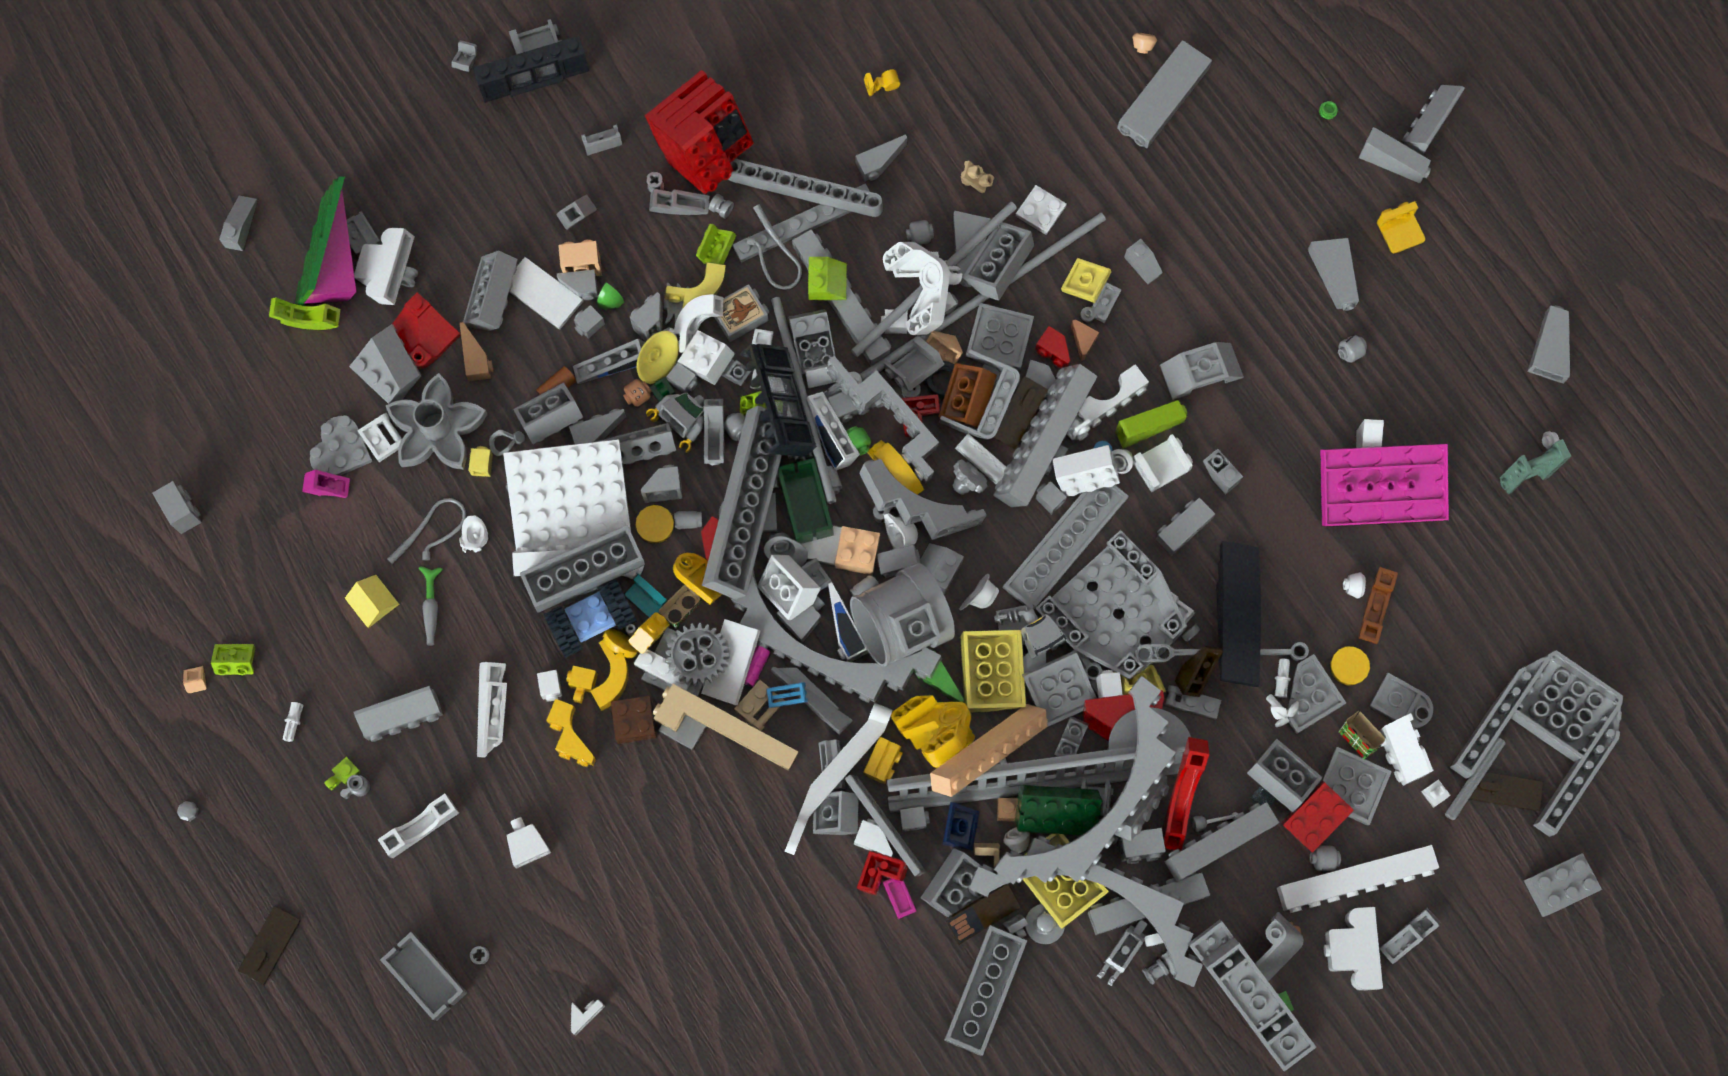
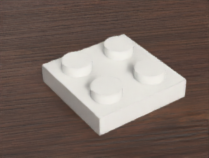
M1035 185L1017 211L1016 217L1047 235L1067 204Z

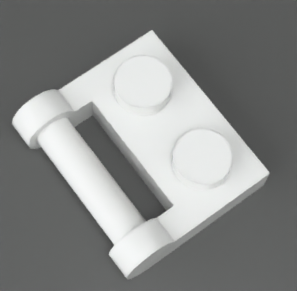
M387 413L382 414L357 430L378 462L399 450L402 438L390 422V417ZM380 425L385 426L395 441L394 444H389L378 428Z

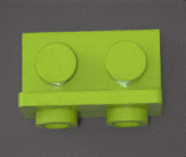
M215 644L211 660L214 673L216 675L253 674L254 644Z

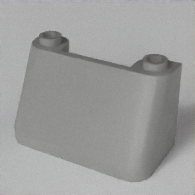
M1279 912L1271 918L1272 922L1266 928L1265 933L1273 946L1255 963L1267 981L1299 951L1304 941L1302 934Z

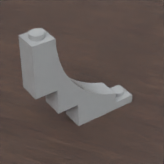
M881 459L866 461L859 473L878 511L896 507L905 526L922 521L932 540L980 525L986 517L984 509L978 511L971 510L966 513L963 505L941 504L913 493L893 477Z

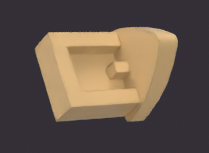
M974 843V855L994 856L995 867L1000 861V844Z

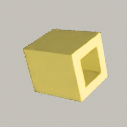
M478 446L477 449L471 448L469 472L472 476L491 477L493 454L490 449L483 446Z

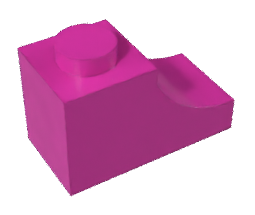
M313 470L305 473L302 492L318 496L328 495L346 498L348 497L350 478Z

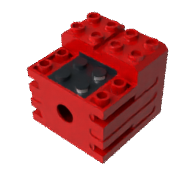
M703 70L699 71L645 115L668 164L704 195L709 191H714L718 183L723 179L728 180L731 177L733 168L730 163L754 144L733 95L728 91L725 92L724 88L717 84L714 79L708 78Z

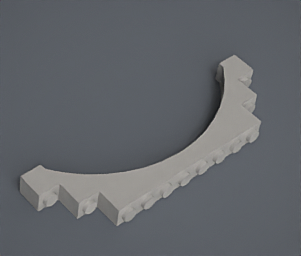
M754 569L747 595L731 599L736 609L742 612L747 610L739 624L761 631L757 645L765 649L770 648L774 650L773 654L782 659L785 656L790 658V662L798 667H801V665L807 667V671L815 676H818V674L824 676V680L832 685H835V683L842 685V690L850 694L853 692L859 694V698L867 703L870 700L874 703L876 702L886 682L889 688L898 691V689L903 691L914 671L922 679L927 677L931 679L942 660L940 654L928 648L892 662L885 667L880 666L878 663L845 662L814 652L796 641L774 620L761 598Z
M1141 676L1128 692L1133 697L1136 710L1137 746L1130 776L1122 793L1108 813L1085 834L1059 848L1043 853L1022 856H1009L1005 853L994 867L995 871L1013 885L1015 882L1020 883L1025 877L1026 873L1023 872L1025 869L1029 870L1044 883L1047 881L1052 882L1058 874L1055 871L1057 868L1076 882L1079 880L1083 881L1090 872L1087 869L1092 863L1095 865L1102 857L1100 854L1104 847L1108 849L1112 844L1114 833L1116 831L1121 832L1127 824L1124 821L1127 816L1130 815L1132 817L1139 808L1137 803L1140 799L1145 800L1150 794L1151 790H1149V787L1153 782L1157 784L1163 776L1161 772L1165 766L1169 768L1175 761L1173 757L1175 752L1157 739L1158 735L1162 737L1167 731L1168 727L1166 724L1168 721L1149 707L1150 705L1155 706L1161 698L1158 695L1161 692L1160 689Z
M1039 836L1038 839L1033 838L1027 855L1043 853L1059 848L1062 845L1052 846L1049 844V839ZM1013 850L1010 853L1006 852L1009 856H1022V854ZM1098 861L1095 865L1092 863L1087 869L1090 872L1085 879L1115 891L1141 911L1154 926L1169 953L1175 971L1173 978L1194 987L1203 964L1199 963L1198 957L1189 953L1185 957L1189 946L1188 943L1191 941L1193 933L1189 932L1190 927L1181 923L1175 926L1184 902L1180 901L1181 897L1171 892L1167 896L1161 893V888L1152 884L1150 888L1142 885L1143 880L1134 876L1128 879L1124 877L1125 872L1113 868V871L1105 869L1106 864ZM983 864L982 867H977L969 889L988 897L989 892L1010 882L998 872L997 874L993 873L994 868ZM1059 868L1055 870L1056 872H1058L1057 875L1068 876ZM1027 869L1023 871L1026 873L1024 878L1035 876Z

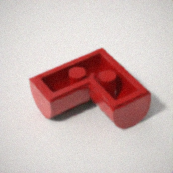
M938 394L901 398L921 422L922 416L940 413ZM903 424L905 437L912 438L906 431L907 427Z
M869 850L857 889L877 895L883 876L903 881L908 866L903 860Z

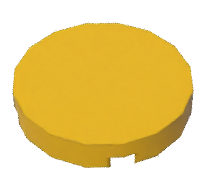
M652 505L640 511L636 518V528L643 540L648 543H660L671 536L674 529V521L671 513L666 508Z
M611 628L604 632L602 637H604L603 641L608 648L618 654L620 652L624 653L626 658L636 656L638 650L629 643L630 637Z
M1344 647L1333 655L1330 668L1333 677L1339 683L1355 685L1361 683L1368 676L1370 662L1367 655L1361 649Z

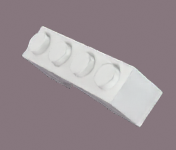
M1136 365L1120 374L1118 379L1120 390L1115 397L1109 400H1098L1089 396L1084 400L1077 413L1083 422L1090 418L1092 421L1091 426L1094 428L1102 422V418L1112 416L1117 412L1116 409L1121 405L1125 407L1132 401L1131 398L1136 395L1139 397L1147 391L1146 388L1149 381Z
M443 794L430 803L416 818L400 827L392 829L380 837L378 841L387 855L394 858L459 814V811L449 796Z

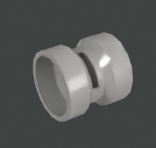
M716 194L709 204V210L719 213V216L724 219L729 216L734 207L733 202L724 200L720 194Z

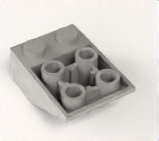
M823 309L789 316L801 374H805V369L827 365L828 360L835 356L827 311Z

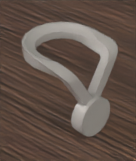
M498 430L490 436L489 446L494 455H504L503 453L508 452L515 443L521 444L524 442L525 436L520 431L510 434L504 430ZM504 435L513 439L501 452L495 448L494 441L496 437Z

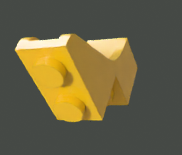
M555 699L546 721L551 724L550 728L561 731L563 729L555 748L559 753L558 756L566 760H570V757L574 758L578 764L584 767H588V765L594 766L596 762L595 757L576 735L572 727L575 707Z

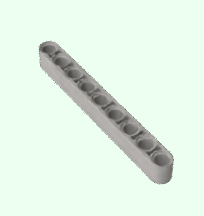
M735 159L730 163L733 169H737L732 172L731 177L728 179L731 182L872 217H877L883 212L882 198L877 193Z

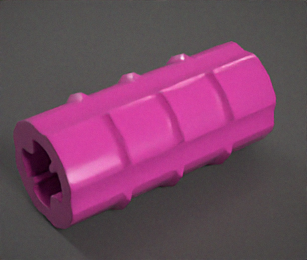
M756 645L745 685L754 687L770 655L769 650Z

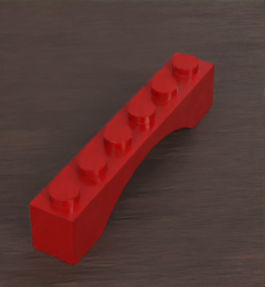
M1192 737L1187 739L1162 827L1164 845L1167 849L1182 850L1194 793L1199 779L1205 771L1209 757L1208 740Z

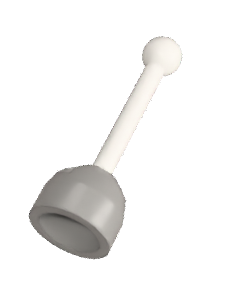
M1234 812L1229 816L1206 820L1203 816H1193L1191 818L1194 832L1203 831L1207 824L1233 819L1238 813Z

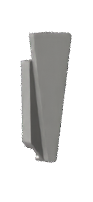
M773 667L771 669L772 673L785 685L805 682L806 698L808 699V702H805V704L837 734L840 735L853 721L840 712L839 708L798 668ZM794 688L790 690L792 692L800 691V688Z

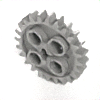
M692 623L689 630L683 626V633L677 630L678 637L671 636V640L674 643H668L667 646L671 650L666 651V655L671 656L666 658L667 663H672L668 667L669 670H674L673 676L679 675L680 682L686 679L687 685L693 681L694 686H697L698 681H701L703 686H705V680L712 683L711 677L713 676L719 679L718 672L724 673L722 666H728V662L724 659L730 658L729 654L725 653L729 651V647L724 646L727 643L726 639L720 640L722 633L716 635V628L710 631L708 624L705 628H702L701 623L698 624L697 628ZM693 639H697L702 664L701 671L698 669ZM704 640L711 642L707 647H703L700 644ZM684 644L691 645V648L687 651L681 649ZM711 658L714 660V663L712 665H705L704 661ZM689 662L695 664L692 669H686L685 665Z

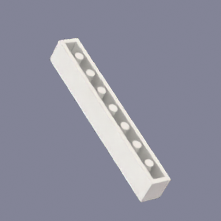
M1430 845L1282 885L1277 888L1283 911L1290 910V913L1301 911V906L1309 905V908L1321 905L1320 901L1328 900V903L1340 900L1339 896L1345 894L1349 898L1359 895L1358 891L1365 889L1367 893L1378 890L1377 886L1382 884L1385 887L1396 885L1397 880L1403 879L1404 882L1415 880V875L1430 876L1435 874L1434 870L1438 869L1439 865L1433 847Z

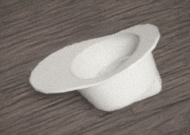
M986 574L980 580L975 590L962 603L959 610H963L969 604L978 608H986L994 602L999 590L989 581V574Z

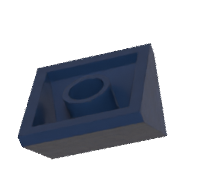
M950 802L942 845L973 850L979 811Z

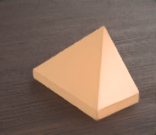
M932 331L926 341L939 352L943 361L955 364L963 354L960 344L954 335Z

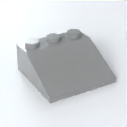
M953 848L921 896V899L946 917L951 916L984 896L969 889L977 867L982 866L964 852Z

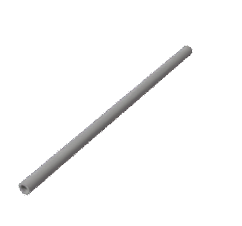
M1013 202L1008 203L946 261L947 266H956L1017 209L1016 205ZM922 285L851 350L856 357L916 303L923 290Z
M775 297L771 299L783 345L788 347L799 393L817 446L813 450L826 501L828 504L836 502V497L814 418L807 401L808 396L780 297Z

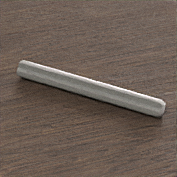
M1499 737L1496 739L1474 774L1468 778L1446 811L1445 816L1451 820L1456 819L1504 747L1505 741Z

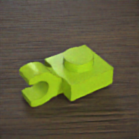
M345 757L332 769L335 775L330 777L324 784L332 791L341 782L347 785L348 778L352 775H358L360 771Z

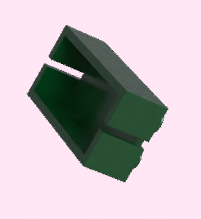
M814 458L797 462L799 473H795L794 463L778 467V477L795 541L802 544L813 541L815 536L817 540L834 536L833 525Z
M1019 785L1018 805L1015 814L1017 830L1019 832L1083 835L1099 822L1098 816H1100L1102 804L1100 793L1097 789Z

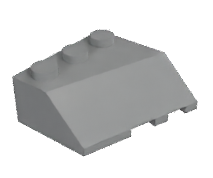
M393 324L372 337L349 366L388 404L403 400L421 377L413 359L405 350L402 339H399Z

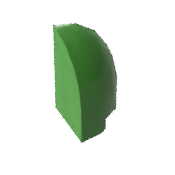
M606 282L599 293L597 304L599 308L607 310L615 307L619 308L624 304V300L619 292Z

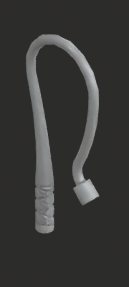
M758 204L753 209L771 237L797 265V279L788 286L776 284L767 271L761 244L755 240L756 238L749 236L747 244L758 246L761 266L769 283L778 289H791L801 279V265L779 239L763 209Z
M444 498L437 501L415 532L387 560L393 564L411 546L440 504L445 502L455 503L462 510L461 523L443 538L426 546L425 551L422 552V560H430L429 549L446 541L462 528L463 522L466 519L464 505L453 498Z

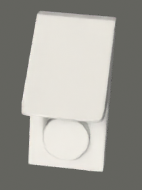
M592 1000L584 1008L586 1012L583 1013L572 1003L571 1032L577 1035L605 1005L600 1000L596 1002Z

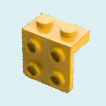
M1415 201L1411 203L1404 202L1393 210L1391 208L1384 210L1377 221L1379 229L1393 254L1425 241V236L1414 216L1418 209Z

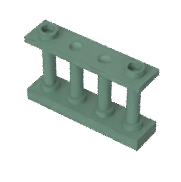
M1564 440L1556 441L1543 455L1527 461L1525 455L1520 456L1500 477L1502 488L1510 494L1524 480L1538 475L1542 480L1549 478L1571 457Z

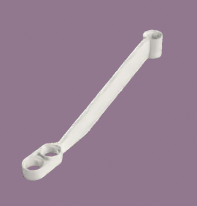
M874 703L868 721L811 784L785 852L792 855L795 854L808 818L884 733L892 714V709Z

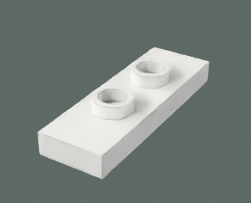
M968 433L955 449L991 481L997 484L1002 480L1006 466Z

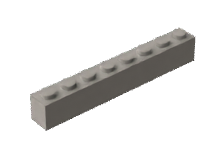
M812 230L792 240L795 252L808 271L809 257L832 258L827 248L824 249L821 245L822 240L817 233L814 234ZM846 278V300H828V302L857 345L877 326V323L873 324L870 319V312L867 308L863 309L860 304V297L857 293L854 294L850 289L852 286ZM880 335L862 354L870 366H873L890 354L891 345L886 338L883 339Z

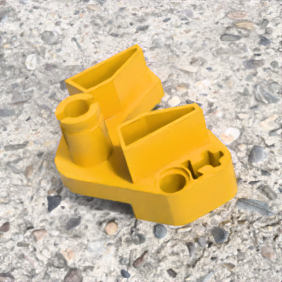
M933 695L915 696L895 709L891 714V718L899 732L906 739H910L917 750L921 749L925 759L936 769L969 746L975 739V735L969 727L971 713L963 702H937Z

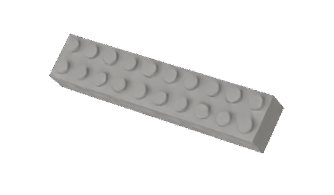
M759 405L748 410L746 413L702 586L733 599L747 595L782 456L768 454V450L776 444L775 436L773 438L765 437V431L772 425L770 419L768 421L760 420V415L766 408Z

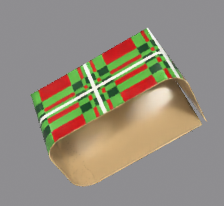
M684 585L659 609V613L672 626L677 628L702 602L699 595ZM686 596H692L695 599V605L691 609H686L682 606V599ZM674 609L679 610L682 614L681 620L676 623L671 622L668 618L669 612Z
M1360 711L1358 715V712H1356L1346 720L1339 733L1363 759H1366L1385 742V737Z

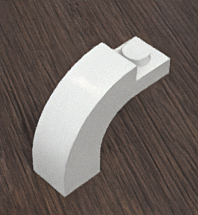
M714 294L702 295L691 300L681 310L674 327L675 334L680 336V353L685 351L700 324L705 319L723 316V297Z

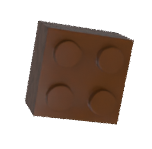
M650 696L611 701L615 740L618 744L657 738Z

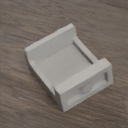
M551 19L547 20L548 25L517 34L516 29L509 31L516 54L559 42L556 36L560 35L557 25H553Z
M920 336L912 339L916 348L895 364L891 365L887 360L883 362L886 370H884L886 375L890 379L894 378L899 387H904L908 391H911L944 365L939 352Z

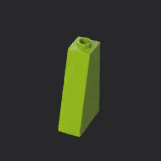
M1177 400L1119 421L1115 434L1124 449L1185 422L1187 410Z

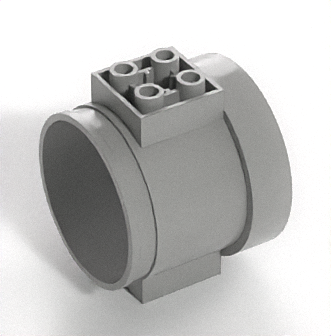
M915 563L898 571L896 577L850 599L852 617L861 640L872 658L882 667L888 666L890 663L896 662L928 646L935 648L954 638V621L947 600L933 575L921 563Z

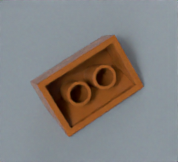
M955 363L938 417L944 416L962 425L978 428L988 405L997 375L981 367Z

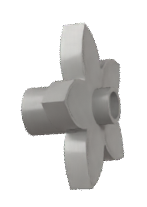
M439 373L425 386L421 402L399 400L386 405L388 414L396 426L407 432L399 444V464L401 467L415 466L427 460L435 452L445 465L464 470L467 451L460 435L476 430L488 415L486 410L469 402L453 404L452 391L446 380Z

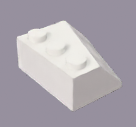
M1411 713L1379 730L1385 737V742L1381 747L1384 746L1386 750V759L1390 765H1393L1395 769L1394 775L1403 786L1433 771L1425 748L1422 745L1419 746V732L1411 725L1410 721L1414 720Z

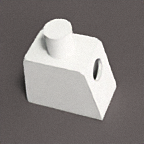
M522 817L511 821L514 832L507 835L512 863L515 868H519L551 853L533 824L525 827Z

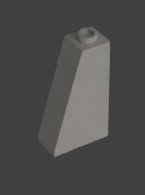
M1374 127L1359 156L1360 159L1418 183H1421L1423 177L1427 179L1431 168L1428 167L1431 160Z
M954 211L955 253L991 219ZM987 237L956 265L960 268L956 273H962L960 284L965 287H971L972 285L963 278V275L982 248Z
M1348 238L1311 242L1308 252L1336 309L1352 310L1359 302Z
M1551 305L1545 312L1527 372L1564 384L1570 376L1569 311L1564 310L1561 306Z

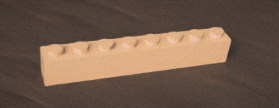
M1026 704L1025 708H1020L930 773L932 791L950 797L958 793L1045 729L1048 722L1046 709Z

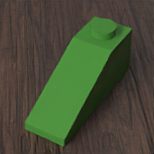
M940 662L931 679L928 677L922 679L926 684L954 702L964 703V698L942 662Z

